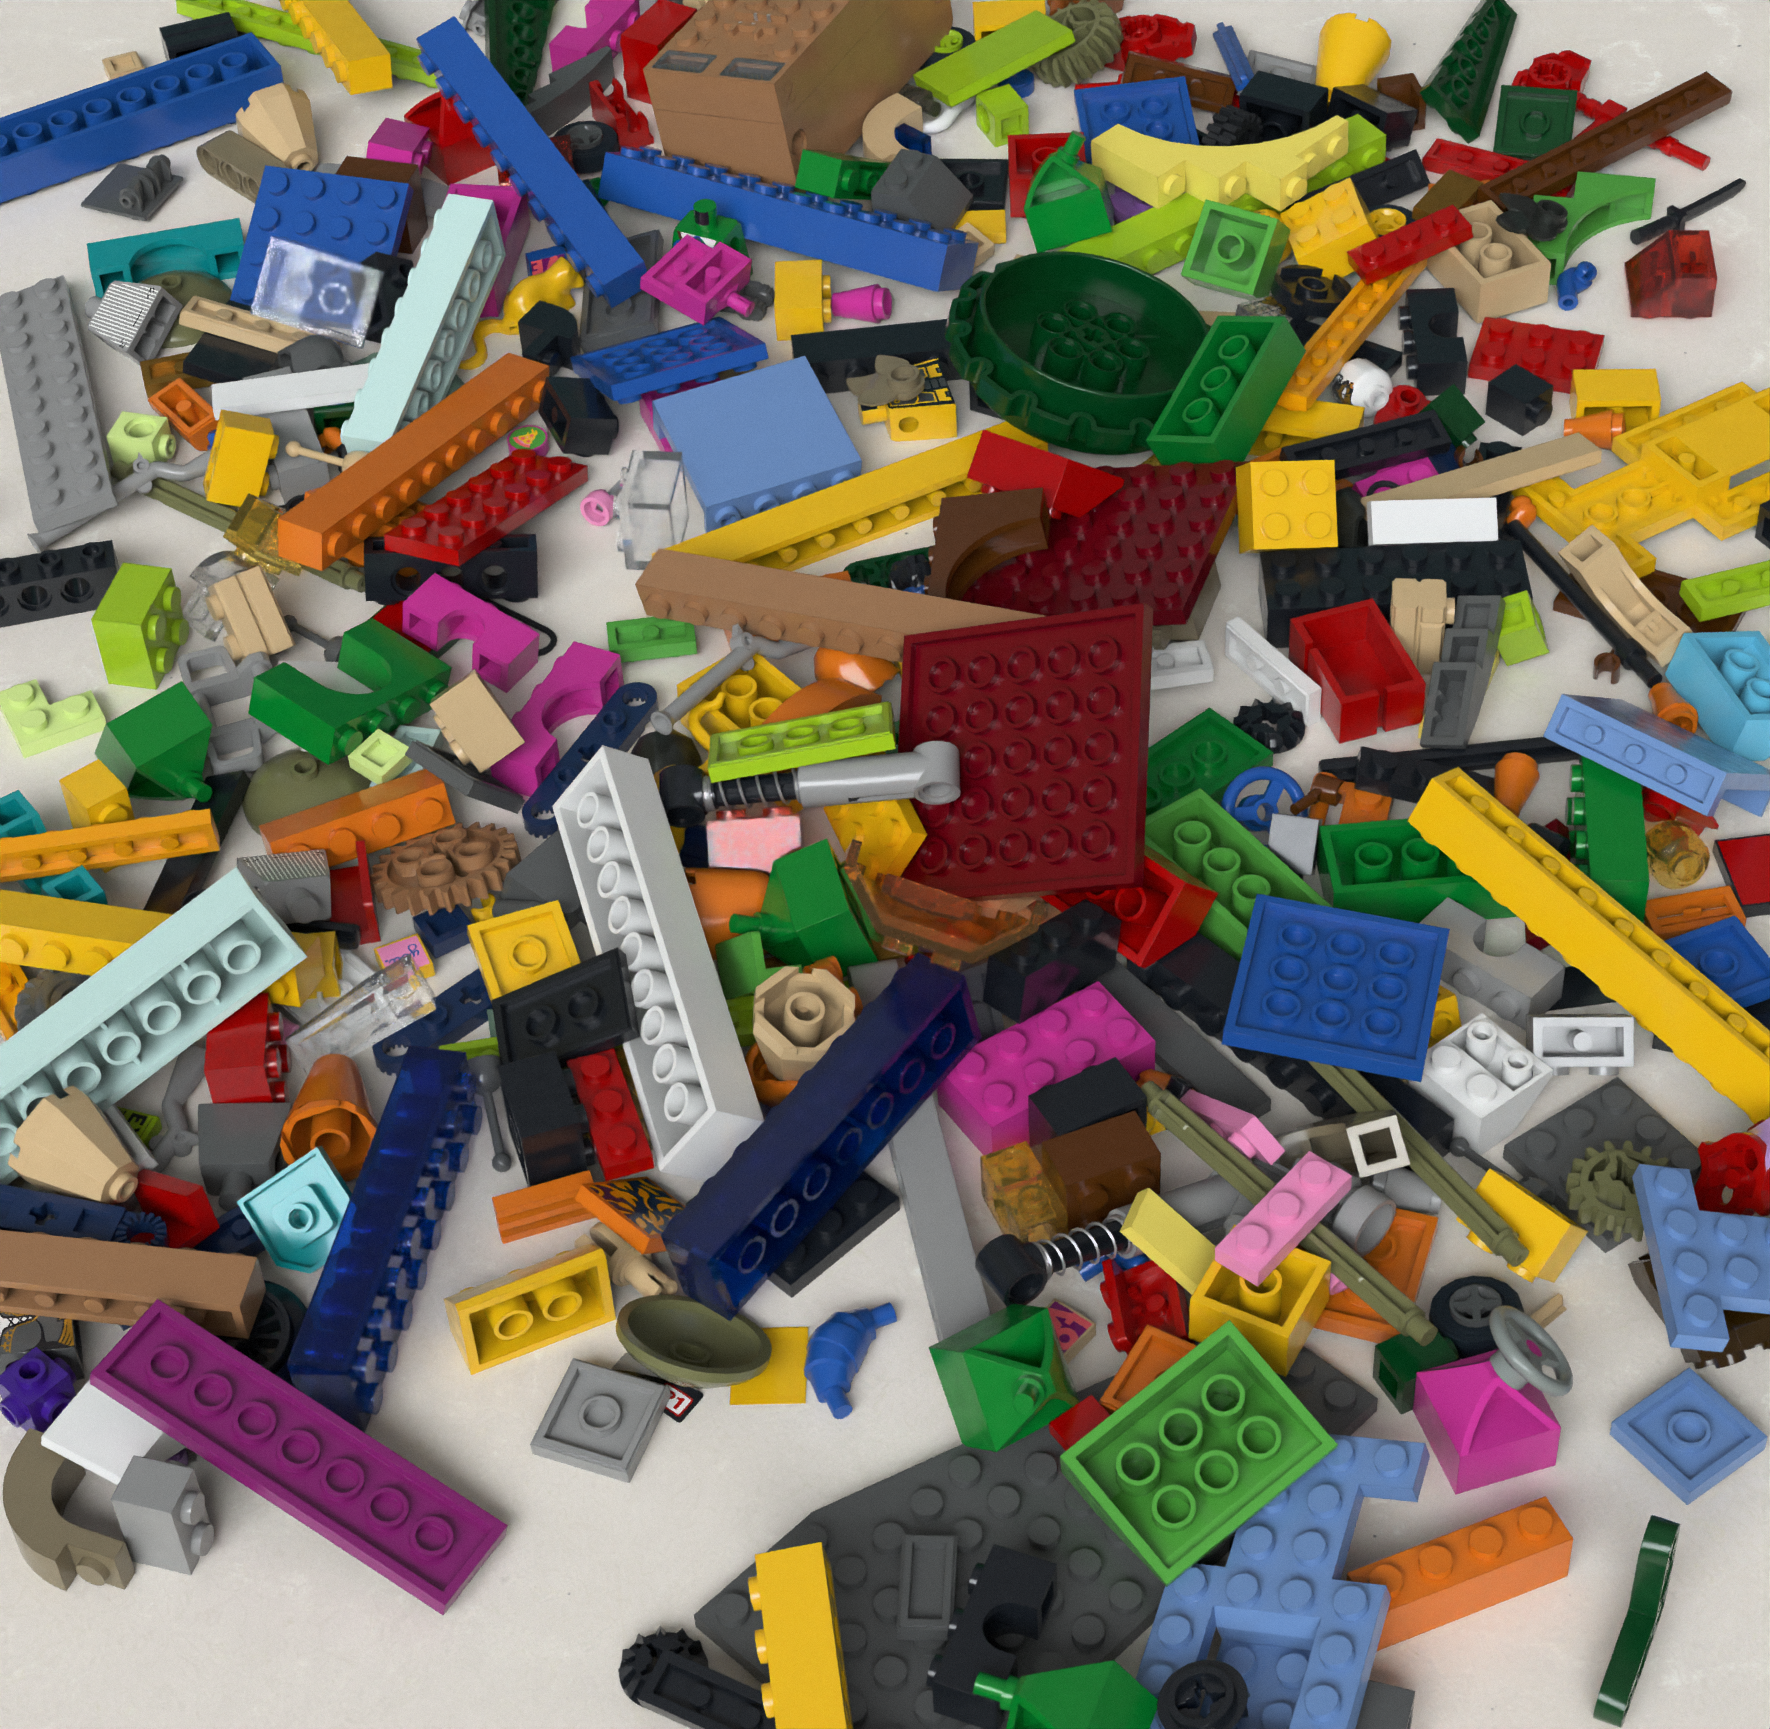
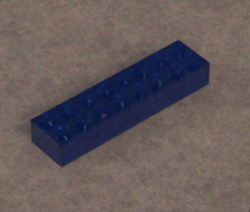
M918 952L905 967L900 968L894 974L889 985L878 997L863 1008L858 1019L848 1030L832 1042L827 1053L817 1064L800 1077L797 1086L787 1097L768 1112L765 1121L746 1141H743L736 1147L732 1157L715 1176L710 1177L704 1182L699 1193L685 1209L669 1221L666 1229L660 1236L685 1295L731 1321L982 1037L965 975Z
M408 1046L287 1362L293 1387L364 1433L371 1414L377 1415L380 1411L383 1400L382 1384L387 1372L392 1373L395 1369L398 1358L397 1342L401 1331H407L410 1327L413 1315V1297L416 1290L421 1291L425 1285L427 1258L430 1250L435 1251L439 1246L442 1231L441 1219L444 1211H450L453 1207L455 1180L458 1173L465 1172L469 1159V1141L472 1135H478L481 1128L482 1107L476 1105L474 1097L476 1076L469 1071L466 1052Z

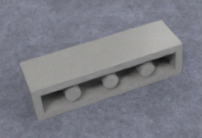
M289 366L244 377L243 380L292 374ZM306 409L254 415L269 418L274 434L279 436L275 459H268L267 465L270 466L266 467V472L269 474V484L272 491L280 490L284 504L291 498L303 495L305 491L322 487L330 481L327 462L301 455L290 457L286 453L285 448L290 441H297L304 448L323 453Z

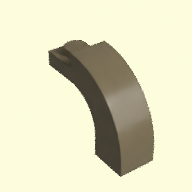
M1374 1110L1335 1117L1297 1127L1296 1130L1273 1136L1285 1149V1152L1278 1159L1280 1160V1165L1287 1169H1290L1297 1158L1302 1159L1309 1151L1328 1162H1337L1350 1172L1359 1173L1360 1178L1410 1165L1397 1114L1394 1110Z
M29 1428L11 1456L3 1482L5 1513L22 1556L37 1575L64 1591L68 1590L77 1574L93 1585L102 1586L106 1583L125 1590L136 1573L126 1543L76 1526L63 1518L68 1501L86 1475L84 1467L42 1446L41 1437L44 1432Z

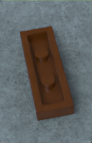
M1133 51L1128 53L1120 83L1125 84L1185 76L1191 107L1219 113L1220 108L1223 106L1231 105L1235 92V86L1228 74Z

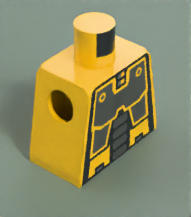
M938 358L914 365L925 379L924 390L914 399L909 401H899L896 399L888 404L873 407L858 404L861 424L866 425L884 421L892 441L957 437L956 404Z

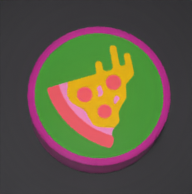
M534 425L521 426L511 431L507 437L510 455L512 451L517 449H530L539 456H545L549 451L548 435L541 427Z

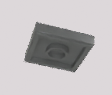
M417 740L416 742H411L405 753L408 758L465 796L518 814L525 802L523 796L484 771L480 774L472 762L464 766L455 754Z

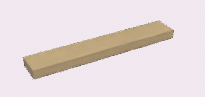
M1579 432L1362 497L1360 501L1365 509V516L1363 518L1367 521V502L1489 498L1597 465L1601 463L1602 449Z

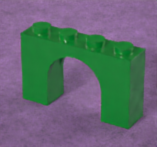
M371 618L344 632L337 668L374 692L365 694L338 692L322 686L291 665L283 662L254 677L248 714L327 765H330L350 755L377 729L388 734L397 729L399 725L409 724L417 717L432 710V707L429 705L431 699L449 687L452 667Z

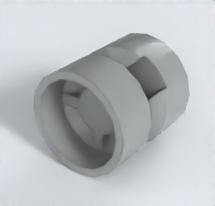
M1330 1162L1352 1175L1351 1190L1320 1222L1358 1255L1363 1257L1370 1253L1386 1235L1396 1213V1204L1394 1200L1373 1186H1362V1181L1358 1176L1337 1162Z

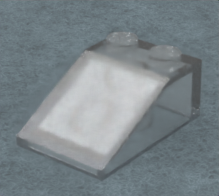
M271 236L250 313L313 334H321L332 340L363 349L384 272L290 238Z

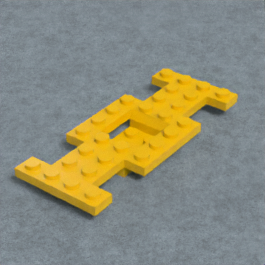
M1741 381L1614 437L1611 451L1628 465L1573 489L1558 476L1512 490V495L1514 497L1520 495L1529 497L1532 504L1536 506V515L1568 543L1573 541L1588 527L1594 525L1615 543L1638 578L1646 576L1655 571L1657 558L1639 544L1643 540L1692 518L1721 541L1757 525L1760 504L1770 500V471L1729 489L1731 476L1770 459V387L1757 393Z

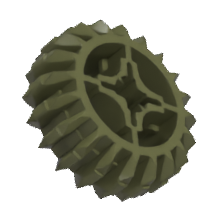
M1080 0L1077 4L1071 1L1063 9L1058 7L1055 14L1047 16L1071 29L1075 42L1035 63L1031 67L1039 79H1042L1045 84L1050 83L1053 88L1060 85L1067 88L1073 82L1079 85L1085 78L1089 77L1092 79L1093 74L1097 71H1104L1103 66L1106 63L1113 62V54L1121 50L1120 43L1124 37L1119 18L1111 7H1108L1105 2L1100 3L1098 0H1090L1089 2L1087 0Z

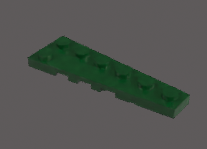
M484 0L485 56L521 103L526 106L529 104L528 94L533 92L536 84L537 72L541 63L542 51L546 42L547 29L555 0Z
M1481 0L1419 92L1424 102L1430 108L1435 109L1446 120L1451 131L1459 134L1468 144L1480 136L1518 15L1505 0Z

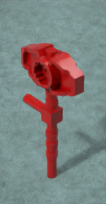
M1160 14L1132 17L1129 15L1119 18L1124 37L1120 43L1121 50L1113 54L1114 61L1106 63L1104 67L1124 71L1129 51L1174 62L1180 57L1185 59L1194 54L1197 41L1195 25L1189 22L1181 23L1177 18ZM1123 73L1119 74L1117 82L1075 84L1074 90L1120 84Z
M1564 50L1559 54L1549 53L1534 58L1529 69L1517 72L1511 85L1578 91L1575 111H1580L1584 116L1595 119V121L1576 137L1627 112L1628 109L1610 99L1602 104L1600 101L1593 98L1589 99L1583 94L1592 60L1571 50ZM1665 136L1647 145L1652 149L1660 150L1662 154L1668 157L1673 156L1702 171L1710 163L1711 158L1680 143L1678 139L1672 136Z

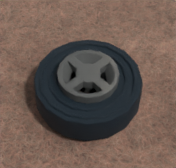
M578 121L568 124L557 131L552 141L572 169L580 174L602 170L605 153L619 152L617 133L611 126L597 121Z
M1470 1276L1456 1279L1441 1287L1432 1298L1429 1321L1437 1327L1442 1337L1446 1336L1451 1339L1457 1348L1459 1357L1465 1359L1499 1349L1493 1339L1489 1326V1318L1493 1309L1498 1306H1511L1524 1312V1308L1518 1293L1507 1283L1492 1277Z

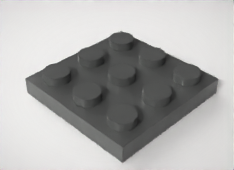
M1618 1077L1504 1145L1503 1159L1523 1177H1538L1555 1187L1556 1197L1553 1205L1578 1225H1580L1577 1222L1578 1210L1568 1209L1569 1194L1565 1193L1567 1176L1568 1173H1571L1573 1160L1575 1158L1584 1160L1585 1150L1589 1146L1599 1153L1603 1152L1604 1141H1610L1615 1149H1623L1625 1141H1631L1633 1151L1639 1153L1643 1148L1649 1146L1652 1148L1651 1159L1654 1161L1666 1157L1669 1160L1668 1167L1689 1169L1693 1187L1702 1169L1698 1148ZM1592 1221L1580 1225L1588 1231L1586 1236L1604 1253L1609 1252L1632 1237L1631 1233H1623L1621 1241L1615 1242L1613 1231L1605 1230L1603 1234L1596 1236L1593 1234L1595 1224Z

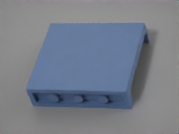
M806 356L652 401L653 429L659 439L667 438L704 512V530L706 533L861 475L862 460Z
M1562 694L1543 737L1705 816H1714L1721 799L1762 817L1770 801L1769 769L1622 699Z

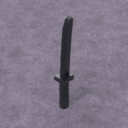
M1739 178L1681 209L1674 205L1667 207V216L1632 230L1630 240L1633 244L1639 245L1671 230L1678 235L1684 233L1685 222L1733 198L1745 187L1746 181Z

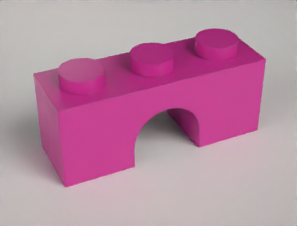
M590 0L584 6L587 28L566 25L549 43L552 72L606 46L611 48L612 58L614 59L622 52L620 35L641 16L639 0Z
M436 573L403 602L402 632L436 652L447 642L454 639L463 638L474 641L472 670L476 669L483 680L505 693L509 692L538 663L539 633L534 631L529 625L518 622L501 612L493 604L484 602L465 591L459 584L450 582Z

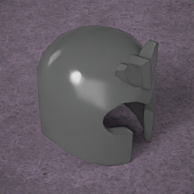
M321 334L309 335L278 351L280 367L290 366L292 373L353 365L350 361H346L342 349L335 341Z

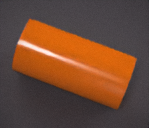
M179 377L150 397L148 402L159 416L167 417L169 425L196 450L208 451L207 446L210 444L207 435L210 431L215 430L218 424V420L214 418L213 407Z

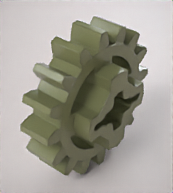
M1627 1140L1623 1145V1149H1615L1610 1141H1604L1603 1152L1601 1153L1589 1146L1585 1150L1584 1160L1575 1158L1572 1162L1571 1173H1568L1565 1193L1569 1194L1567 1207L1569 1210H1578L1577 1222L1580 1225L1592 1221L1595 1224L1593 1234L1596 1236H1600L1605 1230L1613 1231L1615 1242L1621 1241L1623 1233H1631L1635 1241L1640 1242L1642 1241L1644 1228L1632 1176L1639 1164L1668 1167L1669 1160L1663 1157L1654 1161L1651 1159V1147L1646 1146L1639 1153L1633 1151L1632 1142Z

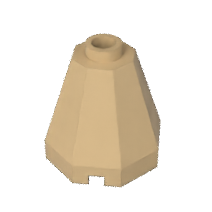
M279 83L253 92L247 99L250 105L245 112L241 107L235 114L238 135L279 159L287 168L312 171L318 163L311 104L306 93L300 89H297V92L293 91L290 85L285 83Z
M785 966L755 989L753 1035L769 1072L779 1081L794 1080L808 1083L818 1076L853 1041L855 1032V995L827 969L812 968V973L806 974L798 973L799 967Z
M73 1085L63 1089L68 1096L62 1099L55 1094L43 1098L16 1130L13 1143L20 1147L18 1158L10 1153L8 1165L24 1180L40 1190L109 1205L123 1203L128 1200L137 1188L139 1167L102 1110L86 1094Z

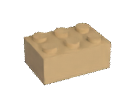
M1492 200L1460 209V213L1472 225L1473 238L1429 257L1426 267L1445 288L1455 289L1457 302L1478 324L1483 322L1485 317L1497 318L1546 303L1548 299L1551 262L1523 233L1509 232L1497 224L1496 218L1503 212Z

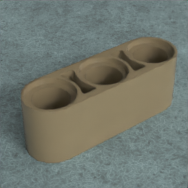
M231 130L218 135L196 149L198 161L206 173L253 203H256L265 165L287 168L279 159Z

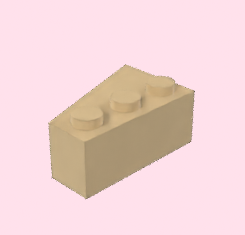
M473 669L431 699L429 705L436 713L433 718L441 728V732L449 742V746L464 766L472 761L480 774L525 743L504 708L476 669Z

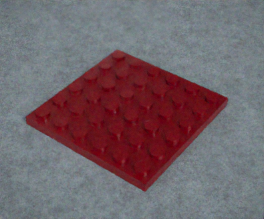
M1220 460L1215 463L1202 464L1180 462L1175 465L1160 466L1139 464L1135 467L1118 468L1107 465L1099 466L1096 469L1125 479L1122 488L1080 518L1064 512L1061 520L1051 517L1048 549L1018 555L996 565L970 586L961 601L1044 616L1145 603L1153 608V625H1186L1238 510L1236 467L1250 461L1233 462L1231 460Z
M1145 603L904 635L898 753L913 752L916 746L924 742L944 741L952 743L959 749L961 792L956 800L941 805L922 803L916 798L909 799L927 836L891 889L890 905L896 907H919L1143 887L1153 632L1152 607Z

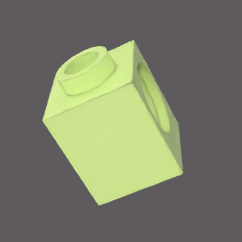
M122 411L106 436L113 464L116 461L131 464L138 458V453L149 463L154 461L167 462L168 459L173 457L176 449V440L174 435H171L167 417Z

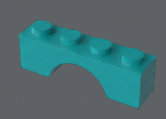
M240 218L87 243L90 272L96 296L102 298L113 281L139 283L150 276L172 270L201 271L220 280L236 278L245 242Z
M19 790L0 798V838H14L47 832L39 813ZM83 865L65 874L17 881L23 890L29 894L108 905L104 890Z

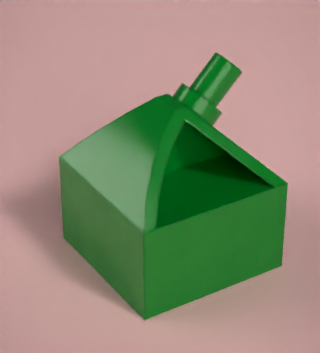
M1074 130L1071 132L1064 147L1060 146L1057 152L1049 154L1042 161L1028 187L1024 212L1037 253L1106 234L1113 230L1115 212L1102 168L1079 160L1080 157L1077 154L1086 137Z
M183 681L106 723L94 754L125 785L129 798L161 801L195 798L199 802H207L212 796L211 787L204 783L202 777L212 723Z
M827 838L775 859L761 912H756L753 916L733 914L729 921L731 933L745 934L747 932L759 931L763 949L789 966L801 964L802 970L805 966L811 965L815 961L833 955L839 962L844 978L847 976V967L879 961L857 892Z
M1012 1304L929 1347L961 1442L967 1447L998 1452L1048 1425L1080 1402L1048 1308Z
M1115 1660L1030 1674L1020 1678L1010 1675L1007 1680L980 1671L973 1688V1694L1000 1702V1709L1009 1712L1006 1729H1150L1157 1711L1158 1702L1156 1697Z

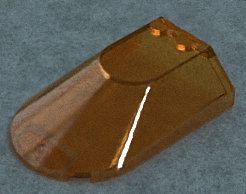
M852 839L844 853L839 872L871 939L881 943V947L907 956L914 955L930 960L931 964L959 972V969H966L1038 932L1046 907L1045 902L1035 900L1019 912L1011 913L998 910L995 919L981 916L983 907L977 905V902L889 873L886 875L877 873L875 880L864 876L867 866L857 862L862 845L860 841Z

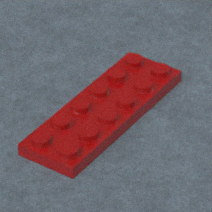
M530 449L514 450L511 455L498 463L490 465V468L469 478L468 482L455 490L447 492L441 499L425 506L422 511L401 521V524L385 533V550L460 566L588 481V466L573 463L570 458L564 456L549 458L536 455V452Z

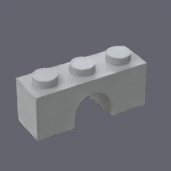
M1447 897L1420 922V924L1450 929L1441 980L1456 988L1462 995L1471 997L1491 1009L1502 1019L1511 1021L1526 1030V1014H1545L1561 998L1565 965L1527 943L1508 956L1495 957L1483 953L1487 920Z

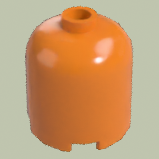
M684 868L688 883H692L688 885L713 960H717L716 944L742 935L730 932L729 921L733 914L753 916L754 913L761 912L769 881V876L765 873L751 870ZM763 949V955L765 956L769 952Z

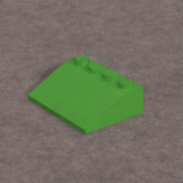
M1229 1320L1060 1455V1464L1063 1475L1093 1511L1154 1575L1168 1587L1337 1449L1338 1444Z

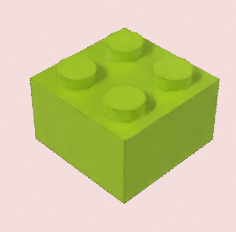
M123 562L95 611L91 621L108 684L157 690L165 674L171 671L174 657L180 646L186 643L189 635V623L184 619L180 605L181 591L179 587H176L172 568Z

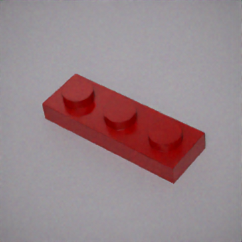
M1452 204L1347 251L1348 263L1367 286L1472 239V225Z
M614 1048L566 1061L567 1068L570 1067L576 1084V1098L579 1104L583 1103L590 1126L589 1135L605 1181L653 1169V1155Z

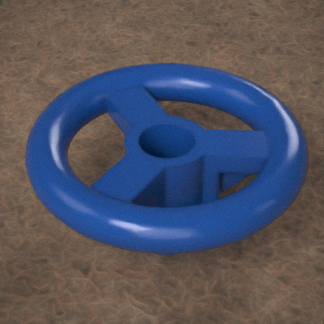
M1259 766L1245 770L1231 781L1223 795L1221 807L1248 831H1267L1269 834L1272 813H1279L1276 804L1283 789L1289 794L1292 803H1295L1305 795L1299 784L1286 772L1274 767ZM1259 780H1269L1264 794L1247 796L1235 807L1240 792L1247 785ZM1260 805L1265 809L1263 820H1260L1257 815V809ZM1308 808L1297 814V816L1308 817Z

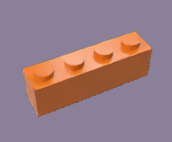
M423 769L259 825L258 827L267 855L324 849L328 866L332 867L357 858L355 841L365 840L367 853L370 854L456 823L444 782L428 770Z
M1544 1496L1347 1573L1346 1581L1387 1586L1391 1601L1377 1651L1567 1577L1573 1537L1547 1497Z

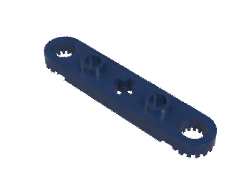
M642 682L628 683L621 686L612 695L524 804L522 817L524 828L528 831V834L531 836L534 834L535 838H539L541 835L543 839H546L547 835H552L559 829L555 816L545 820L535 817H538V812L542 815L544 810L546 813H549L550 810L551 814H554L552 806L587 765L588 762H585L584 759L590 761L602 745L623 752L629 751L645 731L646 724L651 721V714L658 710L657 692L651 685ZM633 698H636V701H639V698H641L642 702L645 700V703L639 706L628 705L629 700L633 702Z
M478 968L382 1032L375 1039L372 1046L376 1066L382 1073L387 1072L389 1076L395 1073L396 1076H401L400 1073L404 1072L407 1075L409 1070L412 1069L414 1071L417 1069V1065H420L421 1062L430 1056L434 1058L440 1054L439 1046L456 1043L488 1021L487 1009L493 1008L480 969ZM469 998H470L471 1000H473V1001H478V1000L481 999V1002L478 1003V1004H475V1003L472 1002V1001L467 1002V1003L465 1004V1000H467V999H469ZM395 1045H398V1048H401V1045L404 1048L408 1047V1051L401 1056L394 1057L386 1053V1051L390 1052V1047L395 1049Z
M0 1184V1230L26 1233L43 1232L49 1235L73 1238L91 1237L101 1241L131 1243V1238L139 1233H152L155 1235V1240L151 1239V1244L145 1242L146 1245L169 1248L170 1241L166 1223L162 1221L160 1216L155 1217L154 1213L150 1212L149 1215H146L145 1212L135 1213L127 1211L125 1207ZM47 1215H54L55 1219H48L44 1225L37 1224V1220H44Z

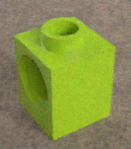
M1010 84L980 92L976 95L977 126L995 148L1008 144L1007 135L1029 134L1028 105Z
M1525 590L1504 597L1503 600L1506 605L1497 648L1506 665L1510 666L1550 653L1541 617L1528 591Z

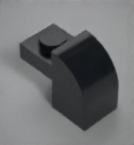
M539 300L518 321L522 357L549 365V377H552L561 367L573 370L570 357L581 354L577 321L568 310Z

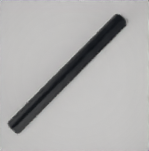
M1545 737L1469 744L1466 749L1430 748L1391 752L1422 761H1432L1451 768L1459 767L1464 771L1493 769L1497 762L1502 760L1504 755L1512 752L1526 754L1532 757L1537 764L1580 759V754ZM1357 756L1321 760L1318 764V773H1332L1340 780L1355 783Z

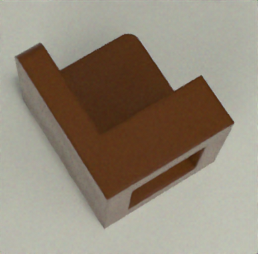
M1414 73L1377 78V91L1418 110L1413 131L1425 129L1426 103L1419 93L1422 87Z

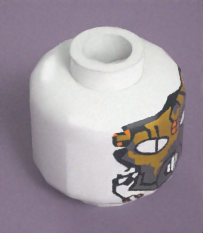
M1361 358L1346 362L1335 376L1332 384V394L1336 402L1365 407L1364 418L1375 416L1380 409L1385 407L1389 400V394L1393 391V382L1389 374L1369 360Z

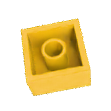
M1350 177L1329 186L1315 196L1303 202H1298L1290 209L1280 213L1281 219L1291 229L1288 238L1298 264L1323 269L1321 276L1332 281L1334 274L1343 278L1354 272L1348 263L1347 251L1379 238L1370 212Z
M1334 460L1249 462L1236 467L1239 554L1338 547Z
M1294 1248L1257 1287L1216 1262L1214 1258L1190 1298L1189 1339L1201 1343L1230 1320L1273 1371L1286 1377L1329 1301L1331 1261Z

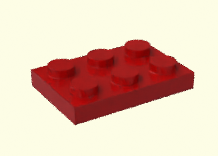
M1485 317L1469 363L1468 378L1491 381L1517 364L1554 386L1553 391L1570 394L1573 370L1597 369L1603 351L1605 335L1593 334L1584 330L1574 331L1554 328L1545 324L1535 325L1510 321L1506 318Z

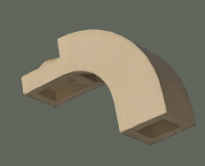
M895 93L878 103L868 113L863 123L864 158L892 162L901 149L909 150L907 149L909 146L923 139L922 107L899 93Z
M1594 525L1588 527L1558 552L1588 596L1628 639L1633 638L1646 651V658L1650 657L1658 665L1664 667L1672 660L1683 634L1693 633L1690 627L1668 610L1646 588L1628 565L1615 543Z

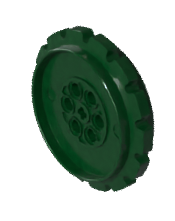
M1052 251L1029 254L998 263L993 273L979 271L970 277L960 287L958 298L952 300L945 326V339L951 343L948 354L960 377L963 380L970 381L976 391L975 393L984 403L1012 426L1037 439L1062 448L1100 455H1127L1151 450L1146 439L1211 326L1205 323L1198 310L1181 293L1166 282L1142 269L1094 254Z

